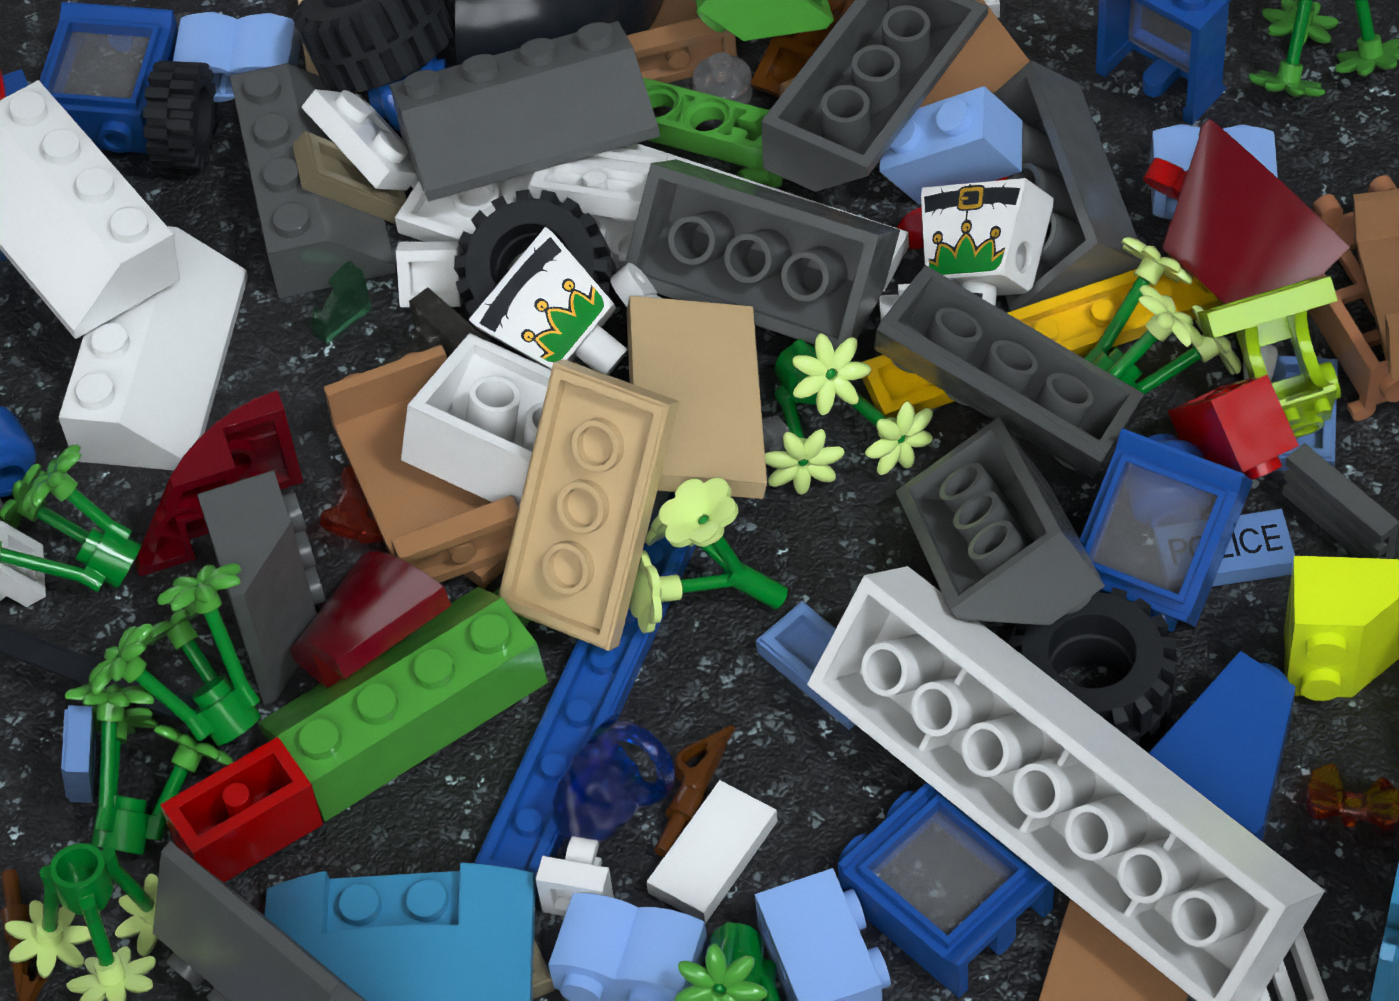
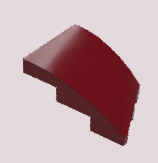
M1208 118L1201 125L1198 134L1199 139L1188 172L1184 176L1178 195V203L1173 218L1169 222L1161 249L1170 258L1175 259L1192 276V280L1205 292L1212 293L1222 304L1316 276H1322L1350 247L1284 183L1213 120Z
M278 390L257 397L231 411L199 437L182 457L169 478L136 557L135 565L139 577L196 559L190 539L209 534L197 494L273 470L280 490L303 483L287 417Z
M369 551L362 554L295 642L290 652L297 664L328 689L341 679L345 680L452 605L444 586L422 570L396 556L383 552Z

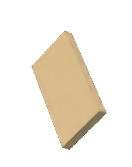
M629 296L627 334L630 383L679 401L657 491L676 492L679 485L687 480L698 479L705 483L712 478L719 477L724 479L731 487V497L763 499L767 486L753 306Z
M564 359L553 362L498 595L504 599L514 614L608 651L619 646L679 401Z

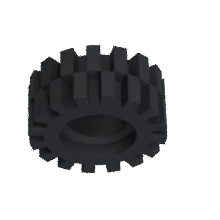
M158 61L153 64V71H150L148 76L150 87L145 89L144 97L147 100V107H143V118H146V126L143 128L144 138H148L145 146L146 152L150 155L149 161L154 167L204 169L206 167L205 163L209 162L211 158L209 150H213L214 146L212 132H216L217 122L214 121V113L217 112V102H214L213 99L216 93L215 83H212L213 73L212 70H209L207 63Z

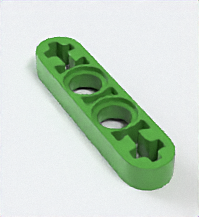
M643 77L652 109L663 106L672 108L669 113L655 117L660 137L649 139V141L749 168H763L761 121L770 110ZM720 120L723 122L718 128L713 130L698 131L695 129L700 123L705 121Z

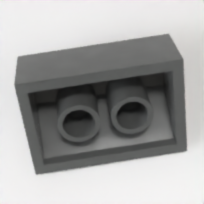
M273 470L197 494L219 567L236 563L242 569L236 574L241 583L226 590L263 705L278 699L299 666L294 661L290 651L317 613L314 605L326 602L296 494L292 492L282 495Z

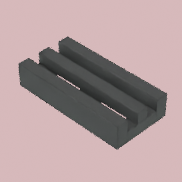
M1304 443L1286 458V466L1289 469L1284 474V480L1287 484L1283 486V496L1357 558L1393 559L1399 529V521L1307 444Z

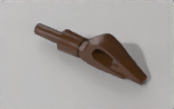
M729 725L702 740L696 741L683 748L677 754L673 763V771L681 786L665 811L669 820L654 848V852L658 856L665 857L680 836L683 828L688 825L700 808L703 795L726 750V744L735 733L736 728ZM705 753L706 756L695 767L691 768L686 765L697 756Z
M14 869L5 870L1 873L6 907L0 911V917L9 952L17 944L21 943L22 940L8 934L5 924L9 921L32 923L29 915V906L22 903L18 872ZM37 955L25 962H11L16 995L19 1001H36L50 976L42 978L38 973L34 981H31L28 976L30 963L33 960H37Z

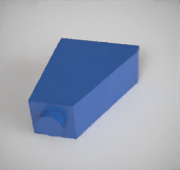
M1240 651L1149 754L1263 842L1291 723L1296 686L1289 683L1286 676L1273 665L1264 662L1259 663Z

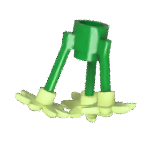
M1132 237L1123 238L1121 241L1124 244L1122 249L1142 260L1134 273L1138 278L1100 340L1084 359L1137 389L1144 395L1200 359L1203 363H1206L1219 355L1231 375L1240 373L1241 363L1236 353L1231 349L1230 340L1224 336L1216 338L1204 337V334L1201 336L1199 331L1193 326L1194 323L1191 316L1180 311L1175 312L1176 307L1172 298L1167 295L1161 296L1157 290L1149 286L1155 287L1162 274L1176 283L1182 281L1188 285H1191L1193 281L1192 276L1175 259L1161 257L1155 246H1146L1143 242ZM1139 302L1154 313V316L1146 323L1148 330L1125 354L1115 347L1107 355ZM1194 305L1191 308L1195 316L1197 317L1195 322L1202 331V327L1197 312L1203 311L1205 309H1203L1201 306ZM1174 333L1186 347L1192 344L1193 348L1138 383H1135L1143 374L1135 363L1157 340L1163 342Z
M823 333L818 334L815 346L806 343L802 339H798L780 354L775 365L776 376L782 385L775 391L774 397L782 407L788 432L784 433L782 437L786 451L765 453L766 465L778 468L770 475L768 483L770 486L778 487L793 480L796 492L802 495L807 493L810 487L811 476L821 482L829 483L836 479L835 472L828 464L835 463L841 459L845 453L844 449L841 447L823 448L826 434L822 429L815 431L807 439L804 438L796 408L798 402L810 405L817 404L818 412L821 415L829 413L833 406L836 393L843 401L849 403L876 426L878 436L881 439L868 447L865 455L872 459L880 458L877 466V473L880 475L887 474L894 468L897 462L906 469L912 467L915 459L912 447H924L933 440V436L923 430L931 421L933 411L930 408H925L915 415L913 405L907 401L901 406L897 418H887L857 393L854 386L848 380L861 379L869 375L872 369L866 363L850 362L857 349V340L854 337L846 339L838 346L835 352L832 343Z
M77 843L60 850L54 856L50 865L40 869L39 874L44 885L43 904L37 900L31 901L29 915L32 923L9 921L5 924L8 934L22 940L21 943L17 944L10 951L9 960L14 963H20L37 955L36 965L38 973L42 978H47L51 975L55 967L56 956L66 965L74 968L82 967L85 964L90 974L72 979L67 983V988L71 992L83 994L79 1001H104L106 997L108 1001H126V991L143 993L153 988L152 980L143 975L152 970L156 963L153 956L147 955L154 949L158 940L153 934L158 877L154 874H149L145 879L143 890L119 864L116 852L111 847L100 851L99 848L91 844ZM112 880L127 894L119 898L120 906L126 912L134 915L117 927L115 935L117 938L126 939L139 934L137 951L143 958L131 961V950L127 946L120 948L116 953L111 950L100 911L105 908L112 895ZM75 914L84 916L87 927L70 926ZM92 940L97 958L89 957L84 962L83 956L74 945Z

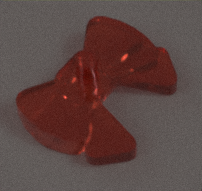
M346 466L340 477L343 492L336 506L321 512L319 524L335 535L358 540L360 543L381 542L383 539L375 521L367 516L369 507L351 466Z
M1327 764L1311 772L1306 796V808L1309 815L1316 819L1333 816L1343 817L1342 823L1346 827H1355L1357 820H1367L1382 829L1392 830L1399 821V791L1388 779L1383 777L1378 778L1365 794L1344 791L1337 766Z

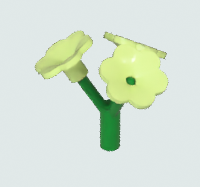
M719 477L712 478L705 483L698 479H690L683 482L677 488L675 498L668 500L661 506L659 515L650 525L651 529L647 532L645 543L648 546H651L657 540L660 541L665 536L674 547L698 545L724 571L720 575L680 580L677 574L659 577L657 569L651 564L648 553L643 550L629 604L631 614L638 619V625L642 633L653 632L656 623L661 622V602L681 600L683 593L733 587L775 610L784 603L788 588L742 563L723 537L724 527L732 523L738 514V506L734 499L731 498V487L724 479Z

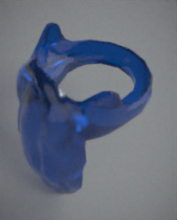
M613 714L593 731L585 747L573 757L555 789L551 816L559 835L567 836L569 840L572 836L597 840L598 842L604 841L619 825L628 822L638 807L659 802L671 792L675 783V768L671 756L662 742L648 730L631 722H616L619 715ZM628 741L640 746L647 752L656 766V781L646 782L641 777L638 766L628 757L623 747L616 744V742Z

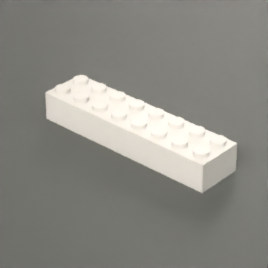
M906 566L863 576L807 685L1196 1001H1258L1325 890L979 621L957 619L950 611L942 592L911 568Z

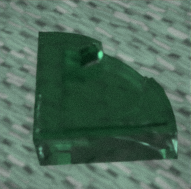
M350 260L335 272L328 281L333 290L328 296L322 311L315 307L313 312V334L325 344L331 342L372 309L364 272Z

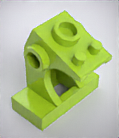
M1316 276L1197 312L1204 337L1216 338L1236 332L1249 379L1268 374L1260 347L1291 338L1301 374L1274 381L1271 384L1295 438L1304 437L1320 430L1325 425L1324 421L1331 419L1335 399L1341 398L1340 386L1333 365L1330 361L1319 364L1317 361L1307 322V310L1338 301L1331 276Z

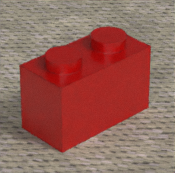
M1268 374L1222 385L1167 411L1180 440H1185L1198 446L1204 459L1241 472L1251 480L1282 467L1279 455L1299 446Z
M279 737L160 804L174 844L224 883L323 825L312 784Z

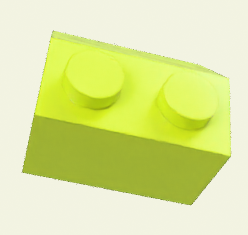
M1294 556L1284 624L1285 676L1289 683L1296 686L1294 696H1305L1315 701H1327L1336 697L1352 698L1399 659V559Z

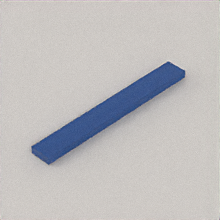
M670 492L666 502L675 498L676 492ZM665 536L651 546L644 543L643 550L648 553L651 564L657 569L659 577L677 574L681 580L696 545L692 547L689 545L680 548L674 547ZM671 601L661 602V604H662V619H661V622H662V620H663V618H664V616H665V614H666V611H667V609H668V607H669ZM628 608L618 647L608 651L578 639L474 864L493 865L534 872L536 877L542 856L556 857L661 622L656 623L653 632L642 633L638 625V619L631 614L630 608ZM536 884L535 898H537L538 895H539V894H538V889H537V884Z

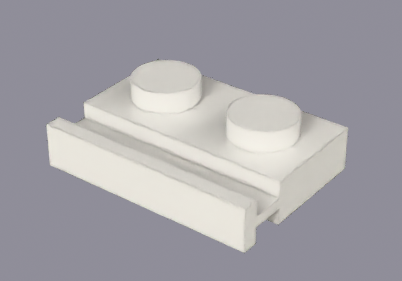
M315 89L302 105V109L376 189L407 191L410 186L414 189L419 179L403 140L361 94H354L347 90L335 92Z
M617 148L535 171L528 189L533 198L540 199L542 190L555 192L560 202H564L568 197L579 204L584 214L589 213L591 215L610 217L620 222L636 221L650 164L668 161V154Z

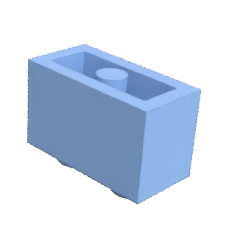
M985 86L920 107L880 159V172L917 204H921L923 187L995 181L1022 172V120Z
M833 868L755 894L758 928L769 956L777 966L776 973L788 1001H883L882 989L891 986L884 958L878 947L867 950L859 931L866 928V921L859 899L853 889L845 892L842 891Z

